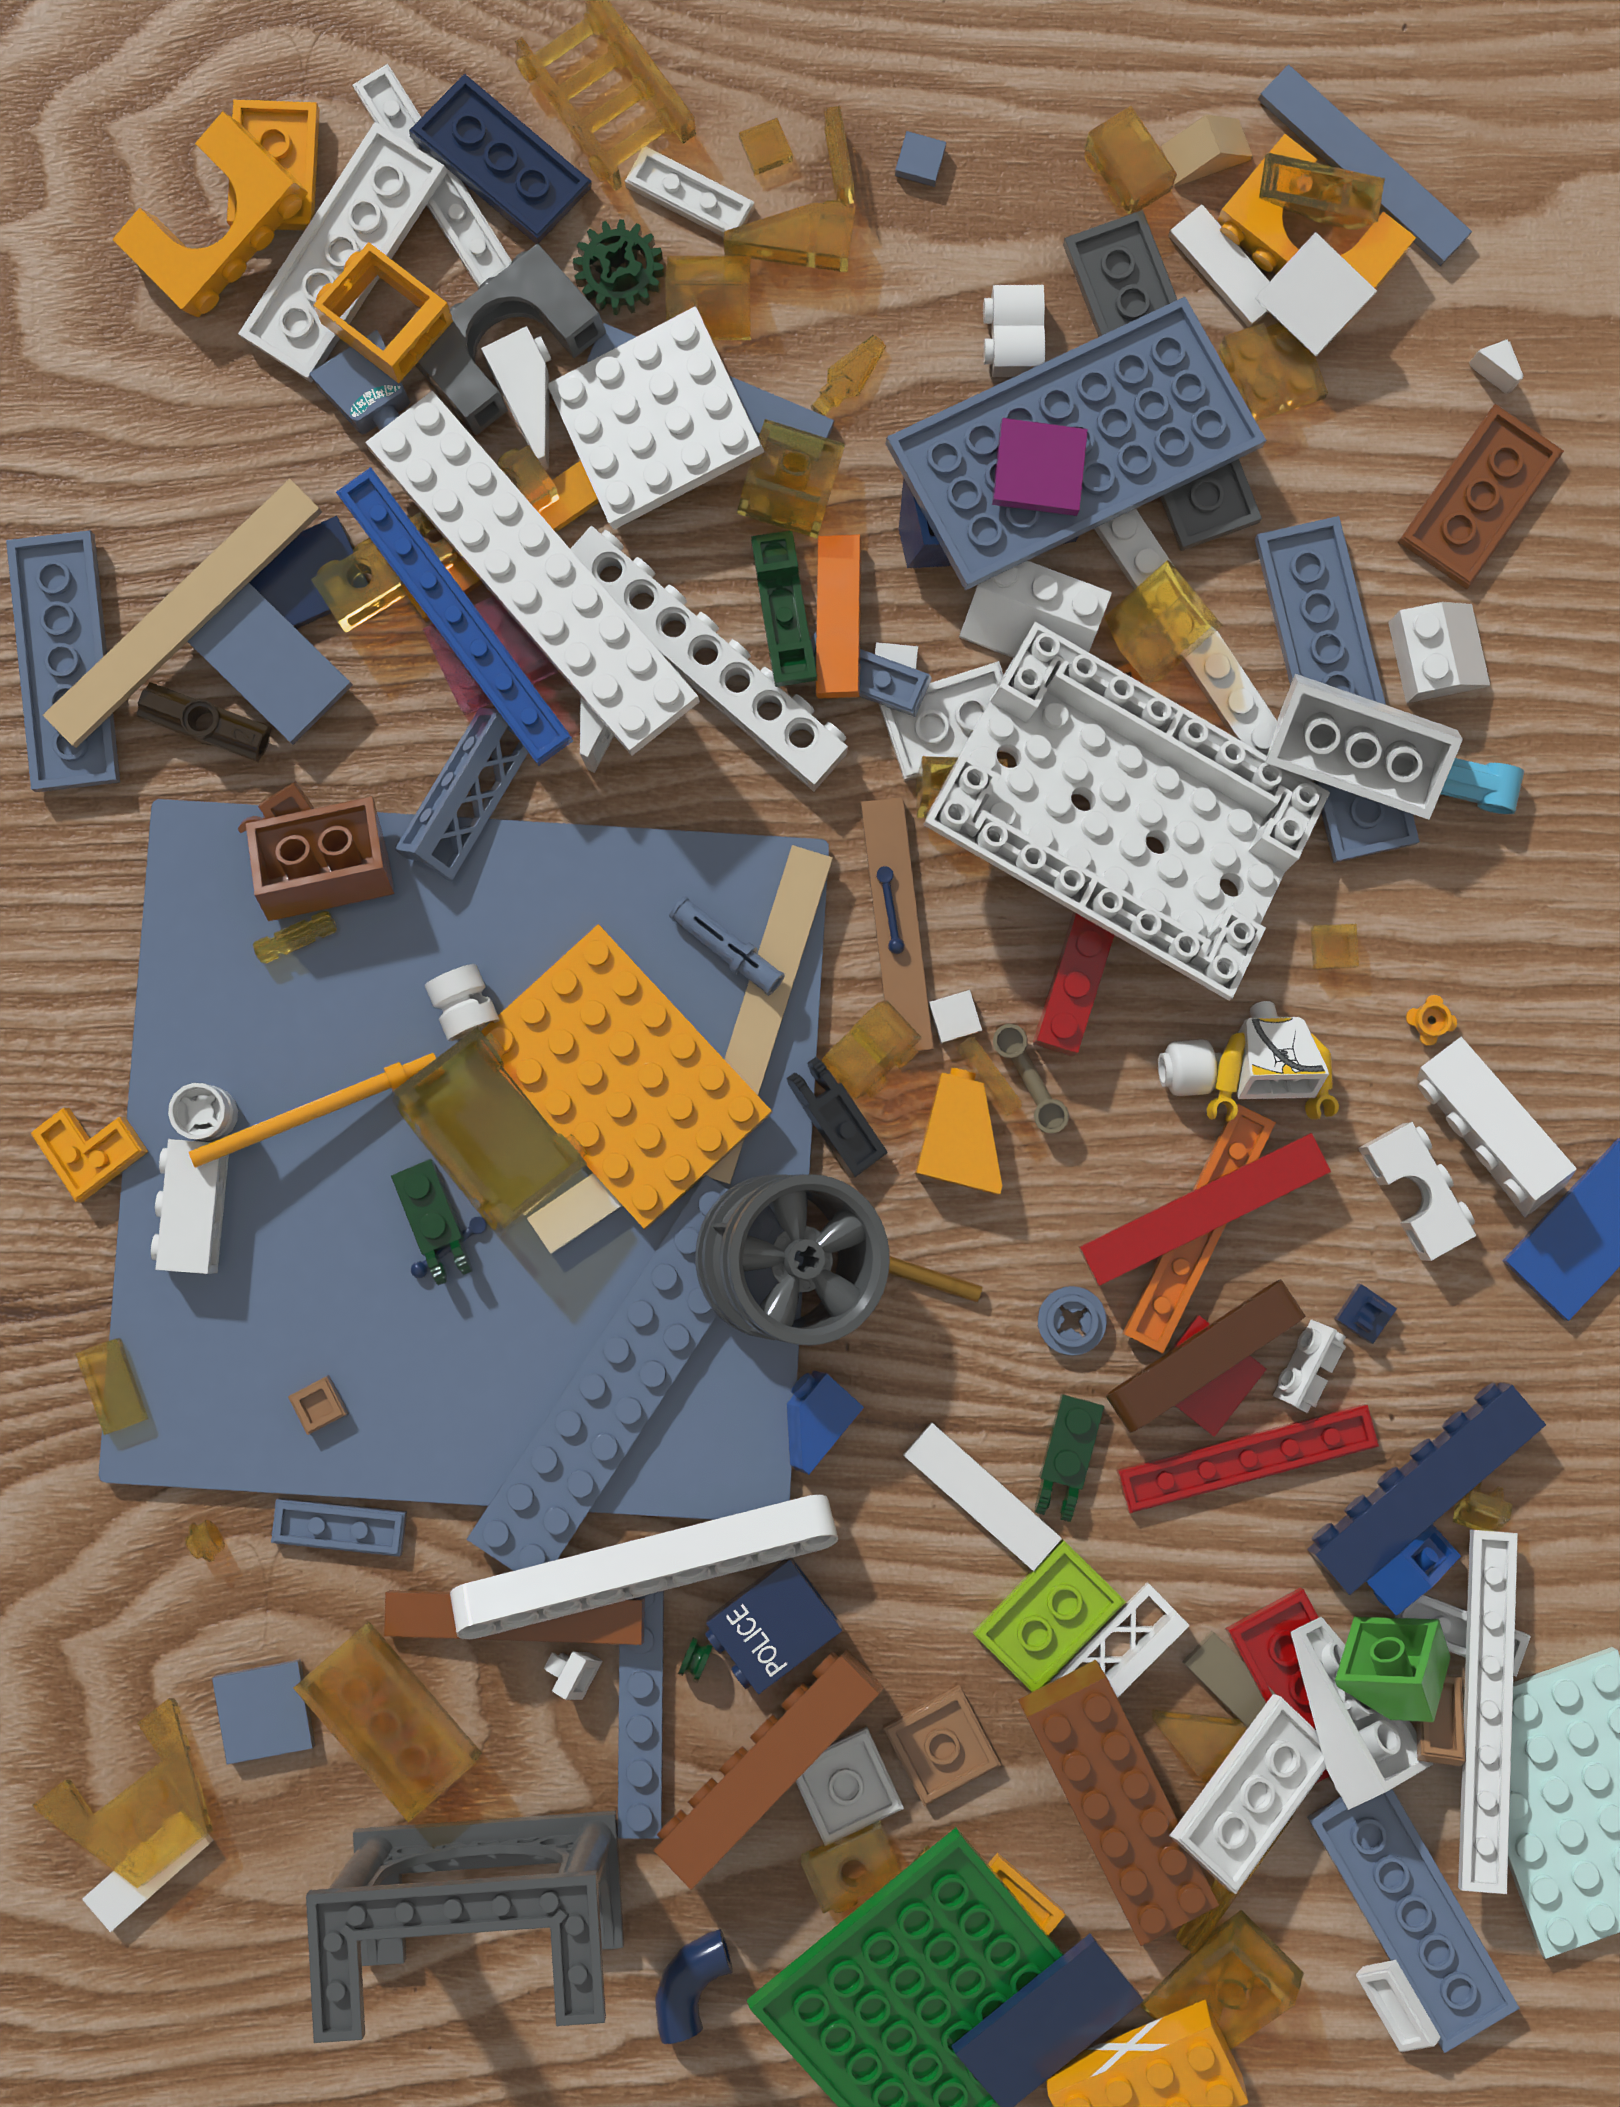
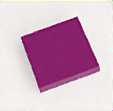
M1002 418L992 505L1077 516L1080 511L1088 429Z

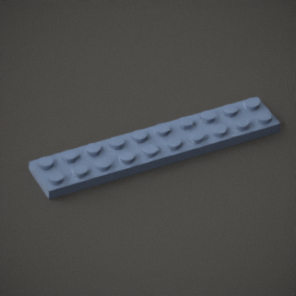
M705 1175L466 1539L513 1571L558 1560L717 1316L701 1290L696 1272L695 1251L698 1234L708 1211L719 1197L729 1189ZM761 1212L753 1222L748 1235L766 1241L778 1222L764 1212Z

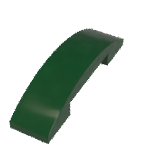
M793 531L751 536L775 687L817 681Z

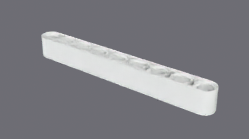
M824 1495L805 1496L459 1585L450 1592L457 1637L461 1639L481 1638L829 1548L838 1541L829 1500Z

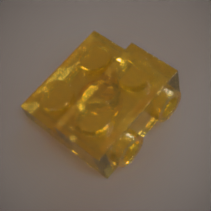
M1262 323L1225 335L1219 350H1217V354L1255 421L1325 399L1328 395L1316 357L1281 323L1267 327Z

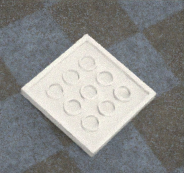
M696 306L548 383L550 393L608 523L614 530L765 452Z

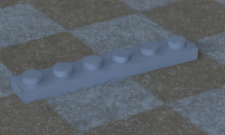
M664 1591L637 1597L645 1598L644 1643L642 1645L619 1644L618 1838L660 1839L656 1834L662 1829Z

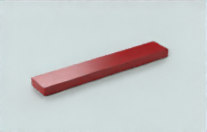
M1309 1133L1079 1246V1249L1097 1286H1100L1330 1173L1331 1170L1313 1134Z
M1361 1404L1118 1469L1117 1473L1129 1513L1376 1448L1379 1447L1368 1405Z

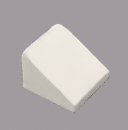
M1508 339L1480 349L1469 362L1476 372L1505 394L1512 392L1523 379V373Z

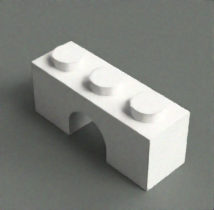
M1413 1122L1403 1123L1358 1148L1378 1185H1389L1402 1177H1406L1414 1181L1419 1187L1422 1195L1419 1210L1400 1224L1421 1260L1432 1261L1476 1236L1471 1227L1475 1224L1472 1213L1462 1201L1458 1203L1450 1190L1454 1186L1452 1178L1442 1164L1436 1165L1428 1151L1432 1149L1431 1141L1420 1126L1415 1128Z

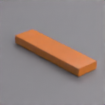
M860 534L818 536L817 699L860 697L862 544Z

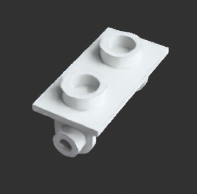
M1310 1320L1306 1330L1302 1332L1298 1339L1297 1348L1287 1368L1282 1371L1279 1377L1278 1386L1273 1396L1305 1413L1309 1412L1311 1406L1316 1408L1317 1402L1328 1380L1317 1375L1320 1367L1328 1372H1333L1343 1350L1346 1348L1343 1344L1346 1336L1337 1332L1334 1328Z

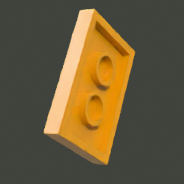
M233 99L232 118L238 121L308 191V194L302 199L300 210L293 217L285 219L276 230L305 231L315 214L320 117L318 104L316 102ZM229 180L227 223L231 228L236 215L237 200L234 187Z

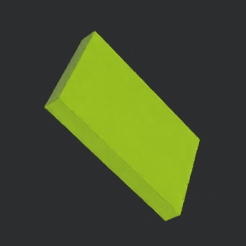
M1062 1539L1034 1571L1032 1570L973 1631V1634L1031 1692H1034L1047 1685L1126 1601Z

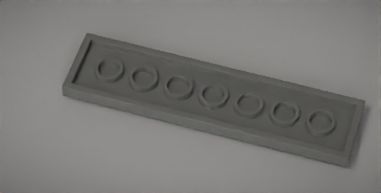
M1143 210L1064 238V249L1098 337L1177 300ZM1239 459L1160 497L1180 551L1256 525L1262 519Z

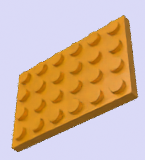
M599 924L498 1015L500 1019L498 1022L494 1023V1021H491L472 1039L478 1048L645 1230L773 1113Z

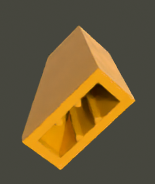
M951 1068L950 1074L942 1072L939 1076L915 1174L999 1195L1002 1190V1180L984 1083L974 1081L976 1073Z

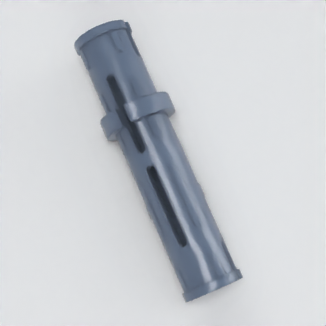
M686 896L681 898L672 908L669 914L670 919L677 922L702 944L729 963V970L736 975L743 974L768 996L782 983L785 977L784 973L777 970L758 955L757 948L750 942L744 944L721 926V924L694 905Z

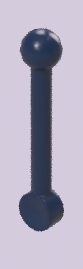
M883 866L878 869L876 878L883 887L891 936L888 949L893 954H900L904 951L905 944L899 938L890 883L893 879V871L891 868Z
M482 1217L472 1218L469 1227L462 1232L464 1239H468L474 1233H483L487 1228L486 1220ZM451 1246L437 1251L440 1259L452 1251ZM417 1261L411 1266V1274L415 1278L425 1277L429 1268L427 1261Z

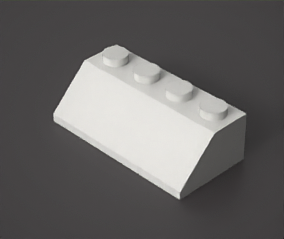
M1295 674L1278 717L1266 763L1430 820L1463 739L1458 730Z

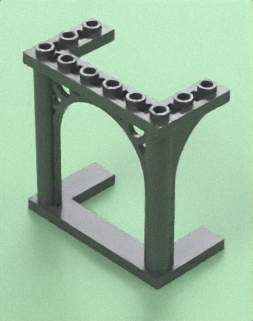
M616 1811L356 1828L353 1832L354 1854L330 1888L309 1890L306 1894L314 2043L363 2039L365 2036L362 1966L403 1964L407 1959L406 1937L550 1928L556 2026L605 2023L606 2009L602 1950L624 1947ZM561 1863L558 1873L402 1884V1874Z

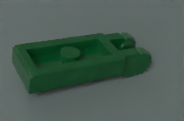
M428 1159L391 1175L420 1252L426 1257L436 1284L439 1286L448 1282L446 1269L437 1251L451 1246L458 1270L463 1275L472 1272V1266L462 1242L465 1240L434 1161Z
M1061 1394L1039 1475L1042 1480L1035 1503V1513L1045 1515L1051 1501L1053 1482L1068 1486L1065 1498L1061 1504L1060 1518L1061 1520L1071 1522L1078 1500L1079 1489L1082 1490L1104 1405Z

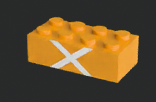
M1206 1999L1080 2052L1046 2080L1048 2097L1053 2107H1240L1249 2103L1242 2073Z

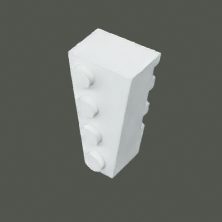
M1462 1037L1458 1038L1420 1067L1417 1077L1420 1081L1418 1084L1420 1092L1431 1104L1437 1103L1446 1115V1120L1453 1131L1464 1138L1479 1161L1491 1173L1524 1218L1566 1187L1577 1168Z

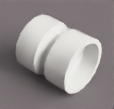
M476 964L451 970L425 984L433 1007L443 1011L439 1021L448 1041H455L482 1031L491 1021L496 1023L500 1020L491 998L482 995V991L486 986Z
M191 1083L181 1087L174 1093L169 1103L168 1116L171 1125L179 1134L189 1139L214 1142L232 1132L237 1123L238 1108L235 1100L227 1091L208 1084Z

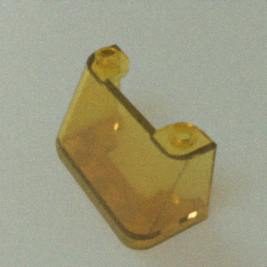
M477 1027L393 1091V1103L405 1122L481 1217L501 1237L585 1168L587 1163L583 1157L587 1153L572 1134L565 1138L561 1133L556 1134L503 1068L504 1064L501 1056L505 1054V1051L501 1044L491 1033L484 1036Z

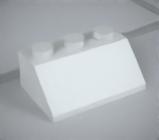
M1026 561L978 584L959 638L1014 658L1031 627L1037 622L1089 652L1112 592Z

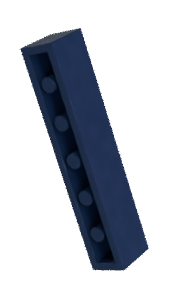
M1500 1382L1498 1385L1491 1383L1484 1387L1474 1397L1477 1403L1466 1413L1461 1410L1449 1417L1442 1425V1428L1445 1430L1433 1441L1428 1438L1419 1443L1410 1452L1409 1455L1412 1459L1401 1469L1393 1467L1384 1473L1377 1481L1380 1487L1368 1497L1361 1495L1354 1499L1345 1508L1344 1512L1347 1515L1335 1526L1332 1523H1328L1312 1537L1314 1544L1307 1550L1342 1591L1351 1595L1546 1426L1545 1422L1513 1385Z

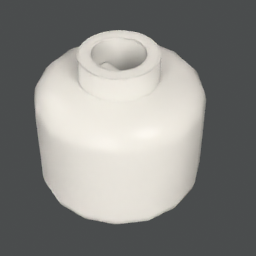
M1203 1039L1171 1042L1167 1046L1165 1053H1160L1158 1058V1073L1162 1087H1168L1175 1096L1211 1093L1216 1086L1222 1054L1215 1053L1210 1042Z

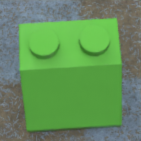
M1354 1617L1335 1678L1337 1687L1390 1720L1434 1722L1451 1658L1439 1619Z

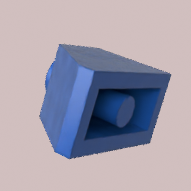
M819 1371L804 1374L793 1386L791 1392L794 1395L787 1402L790 1465L795 1470L808 1475L864 1408L827 1373Z
M1432 1524L1366 1582L1373 1589L1378 1601L1384 1606L1389 1607L1397 1616L1431 1589L1456 1563L1461 1555Z

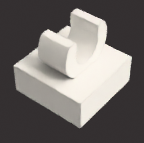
M572 1652L570 1657L564 1653H560V1655L551 1653L544 1669L558 1677L552 1692L565 1700H582L603 1661L589 1652Z

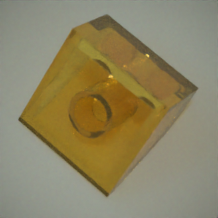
M765 419L759 435L760 443L765 452L751 460L744 481L737 514L818 538L845 444Z
M1169 560L1161 565L1104 617L1120 652L1146 683L1160 681L1223 626Z

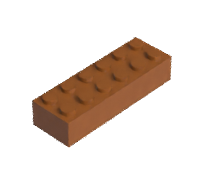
M848 1649L840 1657L834 1651L829 1654L812 1672L818 1680L810 1688L802 1683L781 1704L787 1712L779 1720L772 1714L751 1735L750 1738L755 1745L749 1751L742 1746L719 1769L724 1778L719 1783L711 1778L688 1801L694 1809L688 1815L681 1809L656 1834L662 1842L653 1851L690 1890L700 1882L884 1688Z
M1094 1660L1018 1699L1140 1946L1218 1907L1219 1904L1199 1863L1169 1836L1178 1824L1176 1816L1107 1676L1098 1662Z

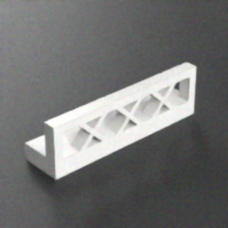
M1147 1582L1074 1655L1049 1683L1071 1673L1082 1662L1096 1660L1104 1673L1105 1663H1115L1105 1675L1118 1698L1190 1625ZM1150 1596L1165 1614L1153 1626H1136V1608ZM1130 1615V1626H1119ZM1112 1632H1130V1649L1123 1656H1105V1639ZM1136 1632H1146L1136 1642ZM1099 1646V1656H1089Z

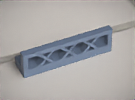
M478 709L394 849L406 859L423 862L446 880H453L528 754V751L519 741L511 755L502 757L499 740L506 729L512 734L514 732L497 709ZM493 765L496 781L491 790L481 792L478 776L483 767ZM472 801L474 818L469 826L459 828L457 811L462 803ZM451 837L453 854L445 865L431 854L440 839Z

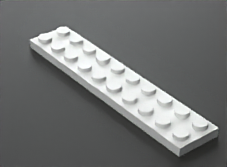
M433 391L365 442L370 452L631 756L700 702L698 695Z

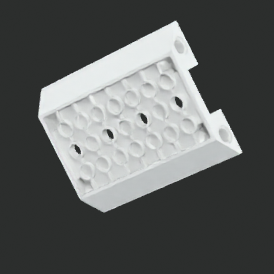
M1035 622L1004 673L931 806L924 826L1230 1001L1234 997L1266 927L1260 924L1282 877L1299 859L1330 792L1299 774L1267 764V756ZM1001 751L1010 753L1016 760V767L1007 768L1000 764L997 759V753ZM1079 794L1084 796L1090 803V810L1082 811L1076 808L1072 803L1071 795ZM1146 837H1155L1160 840L1164 847V853L1157 854L1152 852L1146 845ZM1227 879L1233 882L1237 888L1238 895L1232 897L1225 894L1220 887V880Z

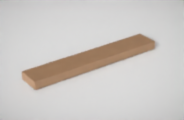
M903 797L861 802L890 1053L894 1055L933 1050ZM883 866H887L893 871V879L890 882L899 938L905 944V949L900 954H893L888 949L891 936L883 887L876 878L878 869Z

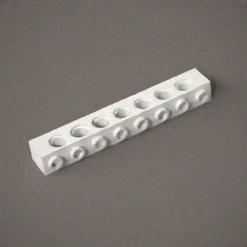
M590 526L571 547L572 552L689 685L814 792L847 755L848 746L843 743L847 739L846 736L832 723L827 722L825 725H822L814 718L812 714L815 710L801 696L795 694L791 698L780 686L775 687L771 670L763 667L761 670L757 669L748 661L751 655L742 645L733 639L727 643L716 633L719 627L707 615L699 612L696 616L685 607L686 598L673 586L668 584L666 588H663L653 579L655 572L642 559L636 557L632 561L621 551L624 548L623 544L612 533L604 530L601 534L593 526ZM616 566L622 570V574L614 582H605L599 578L604 568ZM640 593H647L654 598L652 605L644 610L634 608L631 605V601ZM677 620L682 622L686 628L680 636L669 637L663 633L665 624ZM702 648H711L718 654L716 660L709 665L699 664L694 659V656ZM734 675L745 676L750 682L748 688L739 693L730 691L726 687V683ZM767 702L776 703L782 712L774 720H765L758 714V709L762 704ZM796 730H807L812 734L814 740L808 747L798 748L790 742L791 734Z

